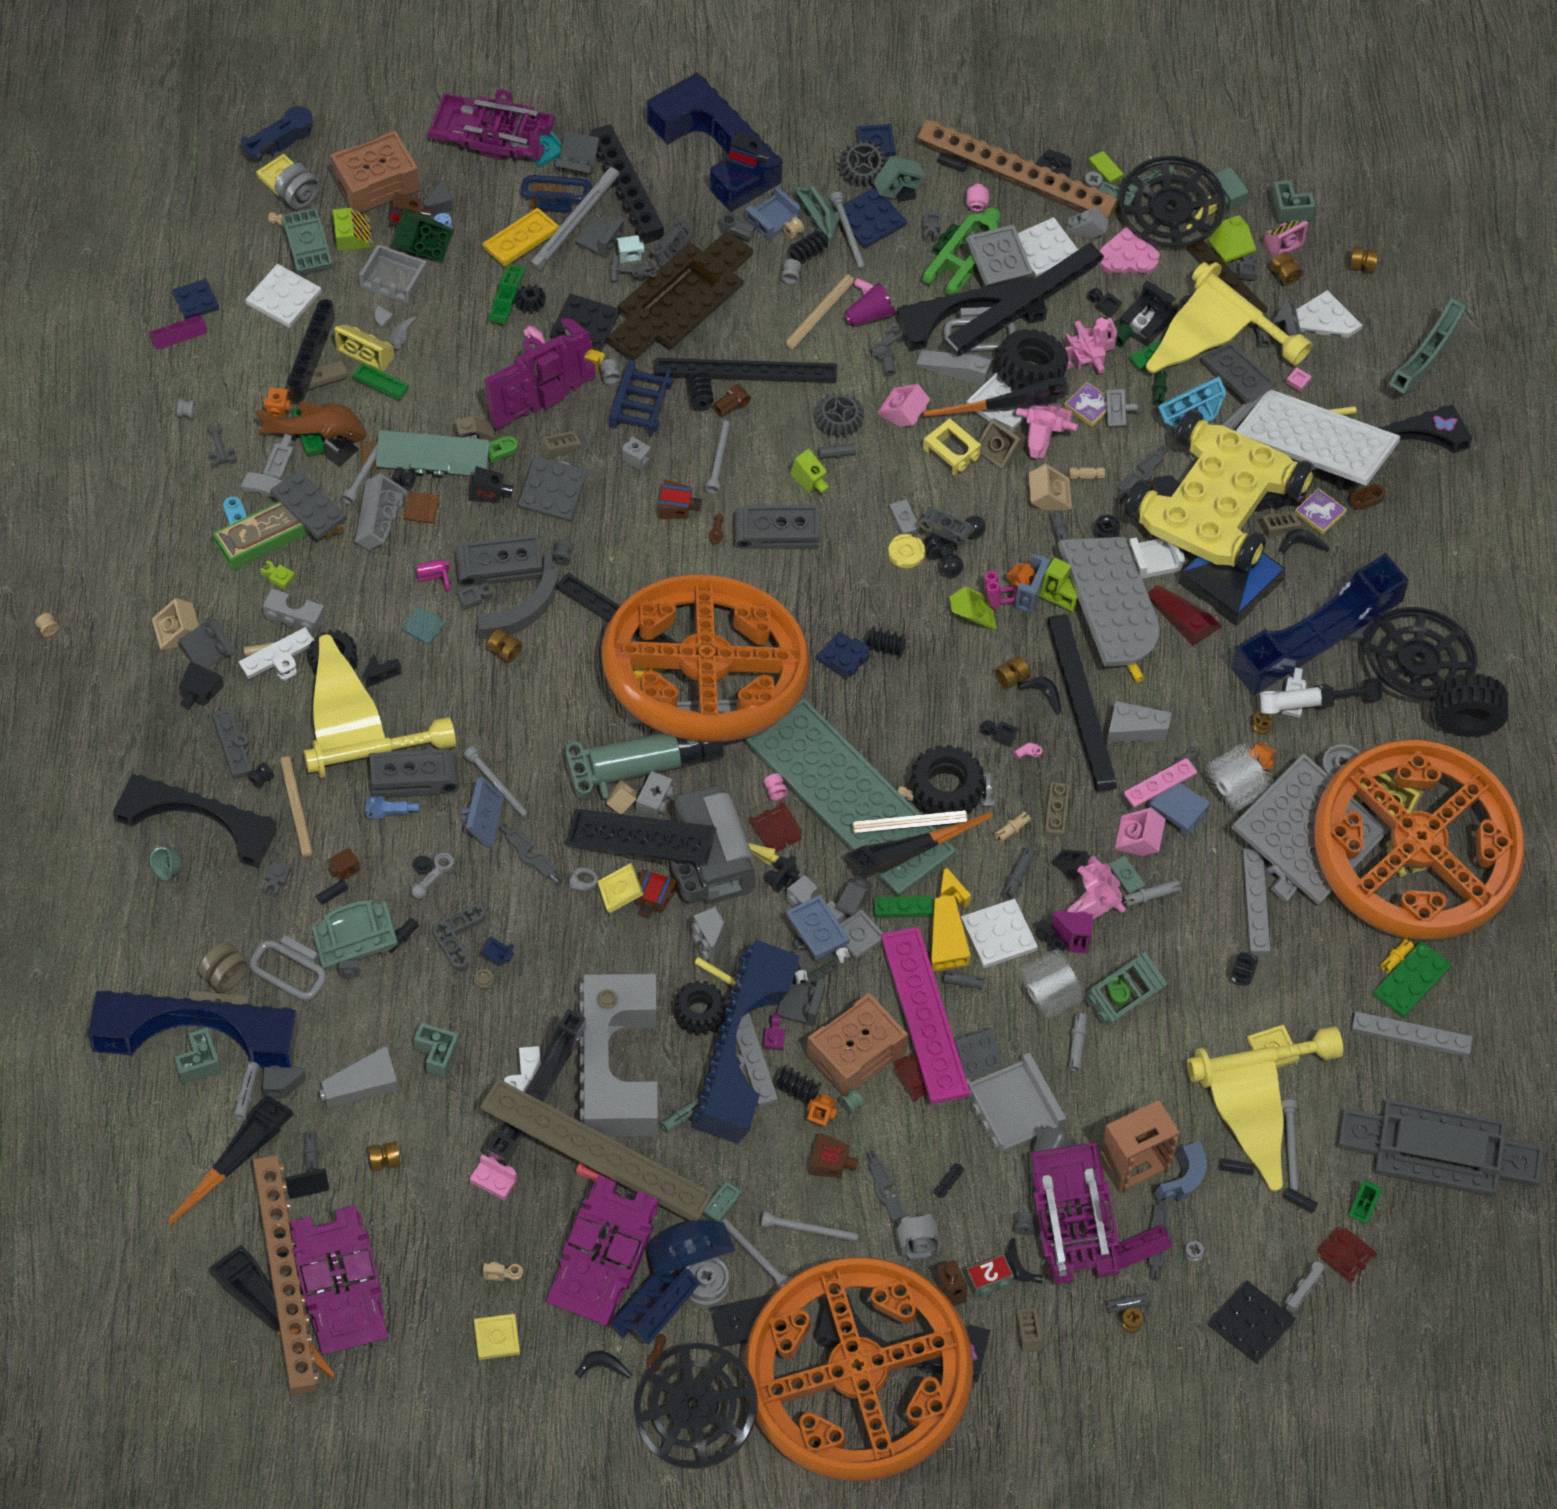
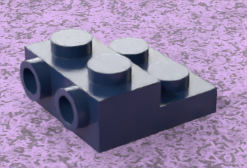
M839 631L816 656V660L847 680L850 675L853 676L857 672L862 662H867L870 657V647L857 638L852 640Z

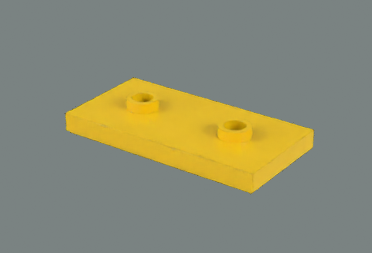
M536 208L482 243V247L505 267L553 236L560 226L539 208Z

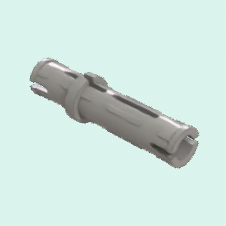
M1176 879L1145 890L1141 888L1138 889V892L1123 895L1122 900H1126L1123 904L1127 908L1138 903L1145 904L1148 900L1179 892L1181 890L1180 886L1177 887V885H1180L1179 881Z
M1084 1013L1075 1014L1074 1029L1071 1032L1073 1039L1068 1069L1072 1072L1081 1071L1088 1015Z
M255 1062L247 1063L241 1090L236 1097L237 1105L233 1118L239 1121L246 1119L248 1107L252 1103L251 1095L259 1069V1064Z

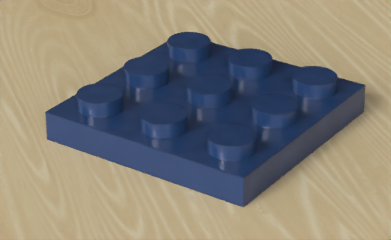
M876 187L843 204L855 240L863 249L870 247L907 225V220L885 197L879 195Z

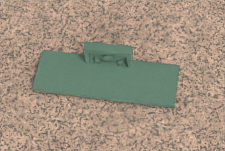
M380 430L376 467L393 469L402 467L405 470H415V473L418 474L433 472V475L444 476L445 473L473 476L476 466L487 469L489 440Z

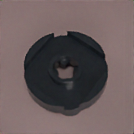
M1047 150L1037 161V166L1048 167L1056 174L1062 173L1068 178L1071 174V158L1063 153Z

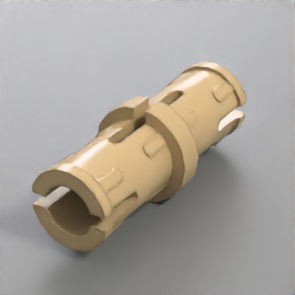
M1023 811L1013 820L1007 821L1004 827L994 833L996 840L1000 838L998 842L1002 843L1012 834L1016 835L1020 828L1031 821L1030 816L1027 815L1025 817L1027 813Z

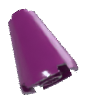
M877 283L845 310L846 315L844 317L848 325L857 326L894 316L896 311L894 305L890 306L891 299L883 285Z

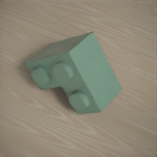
M891 156L876 176L874 185L880 196L894 199L903 186L917 189L926 175L919 162Z
M1291 180L1274 182L1271 196L1278 223L1290 222L1292 220H1313L1316 206L1312 193L1295 194Z
M420 1023L414 1038L415 1050L429 1054L426 1061L427 1073L446 1079L460 1045L459 1034Z
M208 1028L188 1033L192 1051L174 1056L182 1084L221 1072Z

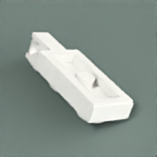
M1295 667L1293 676L1287 679L1285 691L1306 688L1305 680L1301 679L1303 669ZM1302 708L1282 710L1281 714L1300 718Z

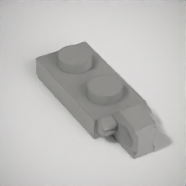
M285 434L282 442L274 445L263 472L264 475L280 480L283 479L294 446H291L293 442L291 435Z

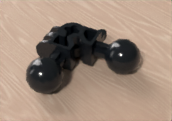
M975 515L966 518L965 521L974 527L973 534H970L968 537L975 539L983 536L986 530V523L982 517ZM931 532V535H928L923 540L926 551L929 553V558L932 560L943 558L940 564L942 573L950 578L957 577L964 568L963 560L954 554V546L958 544Z

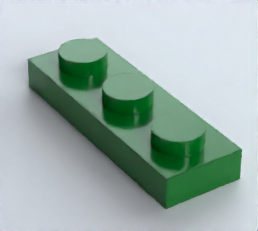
M300 407L292 409L294 417L301 415ZM319 433L300 434L307 456L325 452Z
M933 896L874 897L875 918L933 917Z

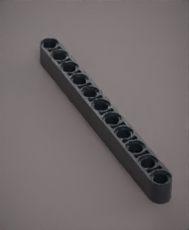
M1092 243L1085 245L951 333L946 338L944 344L957 357L963 355L1096 267L1103 260L1104 255Z
M1068 615L1049 616L1047 623L1095 790L1096 792L1114 790L1117 788L1114 770Z

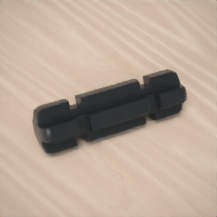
M954 1164L950 1169L951 1172L948 1171L939 1183L940 1186L935 1188L934 1194L938 1198H944L948 1193L947 1190H950L958 1180V1175L961 1176L964 1172V1168L960 1164Z

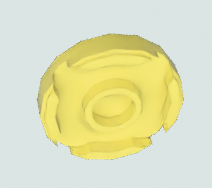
M902 534L891 541L888 547V555L896 566L913 568L923 561L925 546L918 537L915 538L910 534Z

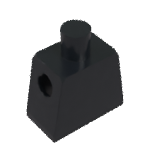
M190 661L179 686L180 694L183 697L181 705L187 709H191L194 703L205 706L224 686L222 675Z

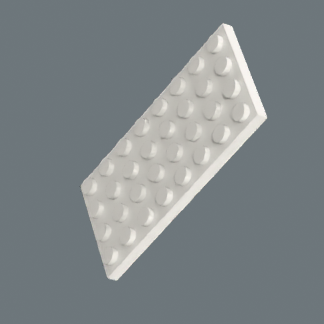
M1274 390L1264 394L1236 430L1240 434L1287 454L1292 459L1300 462L1308 460L1316 468L1365 486L1368 485L1400 442L1399 435Z

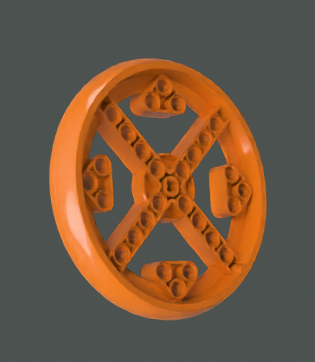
M713 575L672 577L642 588L622 603L607 625L601 647L602 665L607 682L615 697L633 716L662 733L699 742L739 740L756 735L774 726L784 719L798 703L806 688L810 673L808 644L801 627L792 614L775 598L752 585L735 579ZM694 603L695 634L687 637L682 644L631 641L638 628L639 636L642 639H654L674 624L675 606ZM713 604L735 609L733 617L734 628L754 643L759 645L766 644L771 633L779 648L731 646L727 640L715 634ZM632 667L681 669L685 675L697 681L698 712L678 708V689L657 672L652 670L645 671L640 682ZM730 671L781 673L775 687L772 677L768 675L759 676L739 691L736 711L718 713L717 681L726 677Z
M1397 740L1373 746L1359 753L1344 764L1331 778L1320 798L1315 816L1314 842L1321 870L1333 892L1361 920L1376 929L1397 937L1430 941L1454 938L1469 933L1491 920L1502 910L1513 895L1521 877L1525 859V836L1522 821L1512 797L1500 780L1486 766L1465 752L1445 744L1427 740ZM1413 762L1419 763L1420 766H1416ZM1397 769L1393 776V781L1398 787L1432 789L1438 783L1442 773L1461 783L1463 787L1433 814L1424 811L1409 813L1374 777ZM1401 773H1402V774H1405V775L1407 776V778L1402 777V776H1401ZM1427 775L1432 776L1434 779L1432 780L1428 778ZM1360 783L1365 784L1368 788L1363 787ZM1468 790L1474 792L1475 795L1470 794ZM1354 794L1392 829L1391 845L1393 851L1362 879L1357 876L1348 860L1357 858L1363 848V819L1361 814L1357 811H1349L1345 814ZM1374 797H1379L1381 801H1377ZM1477 800L1483 805L1490 818L1482 821L1475 834L1477 863L1483 868H1489L1494 864L1491 876L1485 885L1447 849L1448 832L1446 828ZM1455 802H1459L1462 806L1456 805ZM1388 810H1392L1395 815L1389 813ZM1442 814L1448 815L1449 818H1445ZM1348 820H1352L1355 825L1350 824ZM1402 824H1407L1409 828H1405ZM1429 825L1434 826L1436 830L1431 829ZM1335 832L1341 833L1342 836L1336 835ZM1497 842L1502 843L1504 847L1499 846ZM1349 845L1354 846L1356 850H1352ZM1403 849L1409 850L1410 853L1404 852ZM1430 851H1435L1437 855H1433ZM1484 854H1488L1491 859L1485 857ZM1390 861L1396 862L1397 865L1391 864ZM1444 864H1448L1451 869L1446 868ZM1406 865L1418 868L1430 866L1466 902L1457 907L1443 910L1447 903L1444 894L1440 892L1409 890L1404 892L1398 902V906L1375 893ZM1377 873H1382L1384 877L1378 876ZM1458 878L1464 879L1465 882H1461ZM1364 884L1369 885L1371 889L1365 888ZM1472 891L1477 892L1479 896L1474 895ZM1405 900L1411 901L1412 905L1406 903ZM1432 901L1437 902L1439 906H1435ZM1419 913L1424 914L1426 918H1422Z
M847 1257L820 1263L804 1270L782 1285L770 1297L756 1318L749 1334L744 1357V1365L749 1370L757 1390L758 1410L756 1422L765 1436L784 1456L797 1465L818 1475L844 1481H871L894 1476L915 1467L935 1453L956 1429L964 1414L971 1393L974 1372L971 1342L966 1327L947 1296L920 1273L893 1261L871 1257ZM854 1287L874 1288L871 1293L873 1307L904 1324H910L915 1320L917 1309L927 1319L935 1333L881 1348L876 1342L868 1338L859 1337L845 1289ZM833 1288L840 1289L838 1294L833 1295L830 1293ZM901 1289L906 1291L905 1295L903 1296H897L895 1294L896 1291ZM826 1294L840 1343L832 1351L828 1364L774 1380L776 1349L783 1359H791L795 1356L811 1327L808 1313L801 1309L813 1300ZM882 1295L886 1299L883 1302H878L875 1300L876 1297ZM839 1307L846 1309L842 1314L835 1312ZM904 1309L912 1310L909 1315H903L901 1312ZM805 1319L806 1323L804 1325H797L796 1321ZM778 1325H785L786 1329L777 1331L776 1327ZM845 1326H849L852 1328V1330L848 1333H844L841 1331L842 1328ZM936 1341L944 1343L940 1348L933 1346ZM784 1344L792 1345L791 1349L786 1351L782 1350L781 1347ZM851 1345H855L858 1347V1349L855 1352H849L847 1350V1348ZM916 1347L924 1349L920 1354L913 1352ZM896 1353H902L904 1355V1357L899 1360L893 1358L894 1354ZM942 1356L943 1378L941 1387L938 1380L934 1377H927L921 1382L907 1408L908 1421L912 1426H916V1428L908 1435L891 1443L876 1393L886 1383L890 1371ZM882 1359L884 1362L877 1366L873 1364V1361ZM859 1365L862 1370L857 1371L855 1366ZM840 1370L844 1372L841 1377L833 1376L835 1371ZM817 1376L824 1378L821 1383H814L813 1379ZM744 1379L745 1388H748L746 1380ZM797 1382L804 1384L800 1389H794L793 1385ZM862 1384L870 1386L866 1391L860 1390L859 1387ZM932 1385L936 1387V1390L929 1393L925 1388ZM776 1388L783 1390L780 1395H774L773 1391ZM835 1388L846 1397L858 1399L872 1449H842L846 1442L843 1429L814 1413H805L801 1416L800 1429L788 1416L781 1403ZM869 1403L876 1406L873 1410L865 1409V1406ZM934 1405H940L942 1407L941 1411L934 1412L931 1410V1408ZM914 1411H920L922 1413V1415L919 1418H914L911 1416L912 1412ZM808 1421H813L815 1423V1425L812 1428H806L804 1426V1424ZM873 1423H880L882 1425L878 1430L871 1428ZM833 1435L841 1436V1439L837 1442L830 1440ZM813 1441L821 1442V1445L817 1448L810 1446ZM881 1442L888 1445L883 1450L877 1448V1445Z

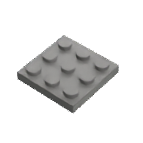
M1014 225L969 235L966 238L985 287L1033 274Z

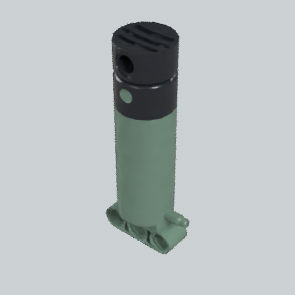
M661 732L585 750L579 742H571L566 747L565 756L574 792L579 799L585 800L591 796L593 787L599 786L603 799H608L607 784L649 775L651 771L658 773L698 764L702 761L707 762L721 759L724 757L722 742L692 741ZM576 750L579 754L573 756L570 754V751ZM576 768H582L584 772L576 773L574 770ZM587 786L589 789L587 791H581L579 787Z

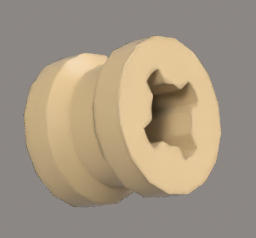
M797 217L791 218L790 222H785L782 225L785 235L790 239H794L796 234L804 232V226Z
M44 613L35 621L36 626L40 628V632L44 637L53 635L59 629V625L53 621L54 617L51 613Z

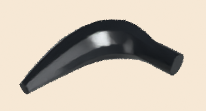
M1295 529L1286 535L1279 551L1285 554L1293 544L1298 542L1308 543L1327 552L1330 548L1314 533L1304 529Z
M1037 676L1029 681L1020 682L1021 690L1028 688L1042 690L1048 697L1056 715L1061 713L1059 692L1052 680L1044 676Z
M1011 1238L1006 1260L1014 1275L1013 1278L1021 1282L1032 1281L1042 1284V1275L1029 1273L1021 1265L1016 1239Z
M602 1350L588 1353L583 1359L581 1366L574 1373L581 1379L590 1368L603 1366L628 1379L632 1376L619 1359Z

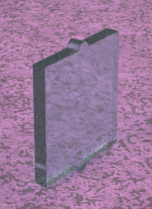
M419 606L412 615L408 616V620L401 630L429 645L436 636H439V632L446 625V621Z

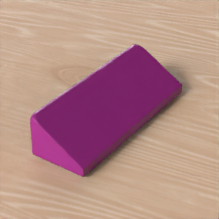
M200 315L148 333L155 348L159 350L206 334L207 329L204 320Z
M1158 1226L1120 1242L1119 1248H1116L1120 1265H1118L1119 1270L1172 1248L1170 1238L1164 1226Z

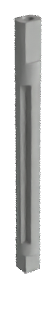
M610 167L531 261L534 268L540 270L617 179L620 175L618 170Z

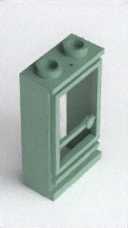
M1144 952L1089 989L1085 994L1088 1003L1094 1006L1098 1012L1099 1019L1106 1025H1109L1166 986L1167 982L1147 953ZM1132 966L1149 990L1144 995L1139 993L1129 978L1130 975L1125 972ZM1120 974H1123V978L1128 981L1139 998L1116 1013L1100 991V988Z

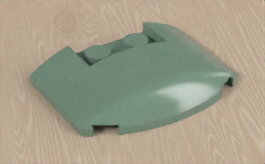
M369 900L347 904L323 917L324 920L318 927L316 925L312 927L321 965L324 970L339 968V961L359 960L379 952L383 954L398 945L386 902L382 901V905Z

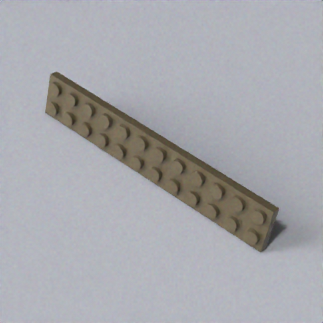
M499 1078L480 1107L484 1111L626 1187L658 1198L660 1205L690 1221L699 1220L713 1193Z

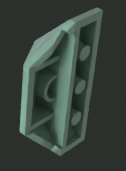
M814 186L795 188L794 200L800 205L802 212L814 230L820 231L824 235L828 244L827 249H830L838 231V222L840 221L838 213L834 212L830 201L825 199L823 194Z

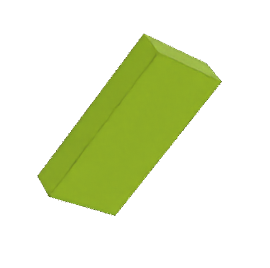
M1104 151L1089 158L1088 162L1106 182L1113 184L1123 178V172Z

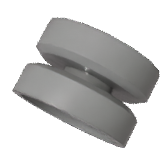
M295 163L282 171L274 187L275 192L285 199L293 209H301L313 201L321 185L320 180L310 173L302 163Z
M1346 744L1332 746L1325 752L1320 768L1330 777H1333L1344 764L1358 755L1360 751Z
M712 1258L686 1267L700 1283L687 1299L691 1304L702 1309H709L720 1305L726 1299L729 1289V1271L720 1259Z

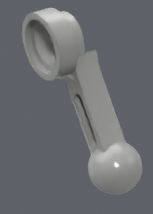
M440 853L435 857L434 870L421 883L415 884L412 887L411 893L414 898H424L427 890L440 877L453 868L454 859L450 854ZM447 862L449 865L446 867H442L439 865V863Z

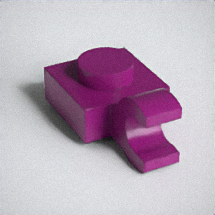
M773 1014L772 1027L765 1028L764 1049L781 1051L784 1049L785 1029H779L781 1014Z

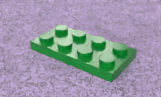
M1420 941L1373 992V996L1404 1019L1450 970L1452 963L1423 941Z

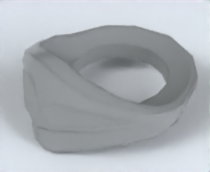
M578 868L570 875L569 886L575 890L586 891L597 885L598 877L590 869ZM580 873L590 874L593 882L584 883L579 881L577 876Z

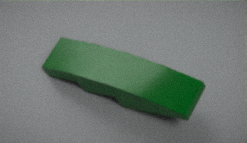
M508 264L499 282V290L494 298V305L489 313L488 321L506 325L515 304L516 292L521 287L526 267Z

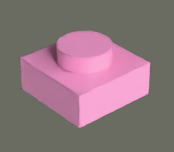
M1296 367L1287 378L1286 384L1301 392L1311 381L1312 376Z

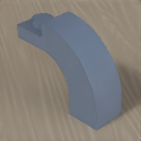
M1200 1141L1181 1147L1176 1156L1181 1164L1183 1177L1160 1184L1154 1193L1157 1200L1164 1198L1169 1200L1176 1196L1178 1202H1181L1190 1197L1200 1185L1207 1169V1159Z

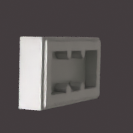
M907 499L889 504V509L901 534L911 535L920 532V526Z

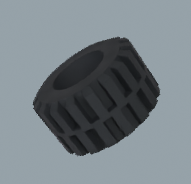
M328 630V633L322 632L321 636L331 635L337 648L355 672L354 668H357L358 658L353 638L351 636L348 637V634L345 632L341 634L339 630H336V632ZM318 635L314 637L315 641H311L309 647L310 665L313 673L316 672V675L319 659V637H321Z
M695 981V984L690 982L687 983V987L683 986L675 999V1018L678 1025L681 1024V1029H687V1033L692 1034V1032H695L696 1036H700V1033L708 1035V1031L713 1033L716 1031V1027H720L721 1021L724 1019L723 1013L725 1010L724 996L721 995V990L719 988L716 989L714 984L708 985L707 981H704V983ZM696 1003H703L709 1006L710 1009L704 1013H696L689 1007Z

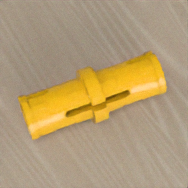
M1404 939L1396 949H1392L1389 957L1380 964V968L1383 971L1386 970L1385 973L1389 974L1414 948L1413 943L1408 939Z

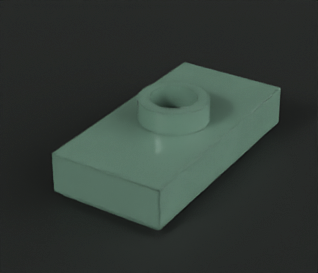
M1103 181L1099 188L1100 192L1114 195L1117 199L1118 207H1120L1119 197L1121 188ZM1126 191L1124 205H1131L1135 199V194Z
M1126 856L1108 864L1112 874L1120 881V885L1127 895L1138 892V889H1145V883Z
M725 1181L706 1205L702 1214L711 1220L721 1222L742 1196V1191Z

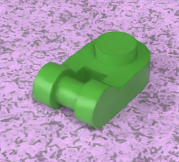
M506 436L489 442L488 458L490 462L497 463L500 459L515 454L518 450L517 440L512 436Z
M1120 974L1107 983L1105 987L1112 1003L1123 1006L1129 1001L1130 990L1126 979L1123 978V974ZM1103 975V980L1110 975Z

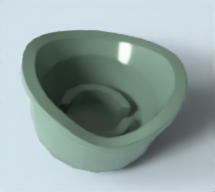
M157 847L150 855L151 868L164 881L170 880L181 869V857L174 849Z

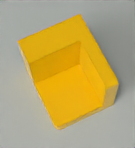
M591 349L585 352V360L591 361L596 367V372H598L605 353Z

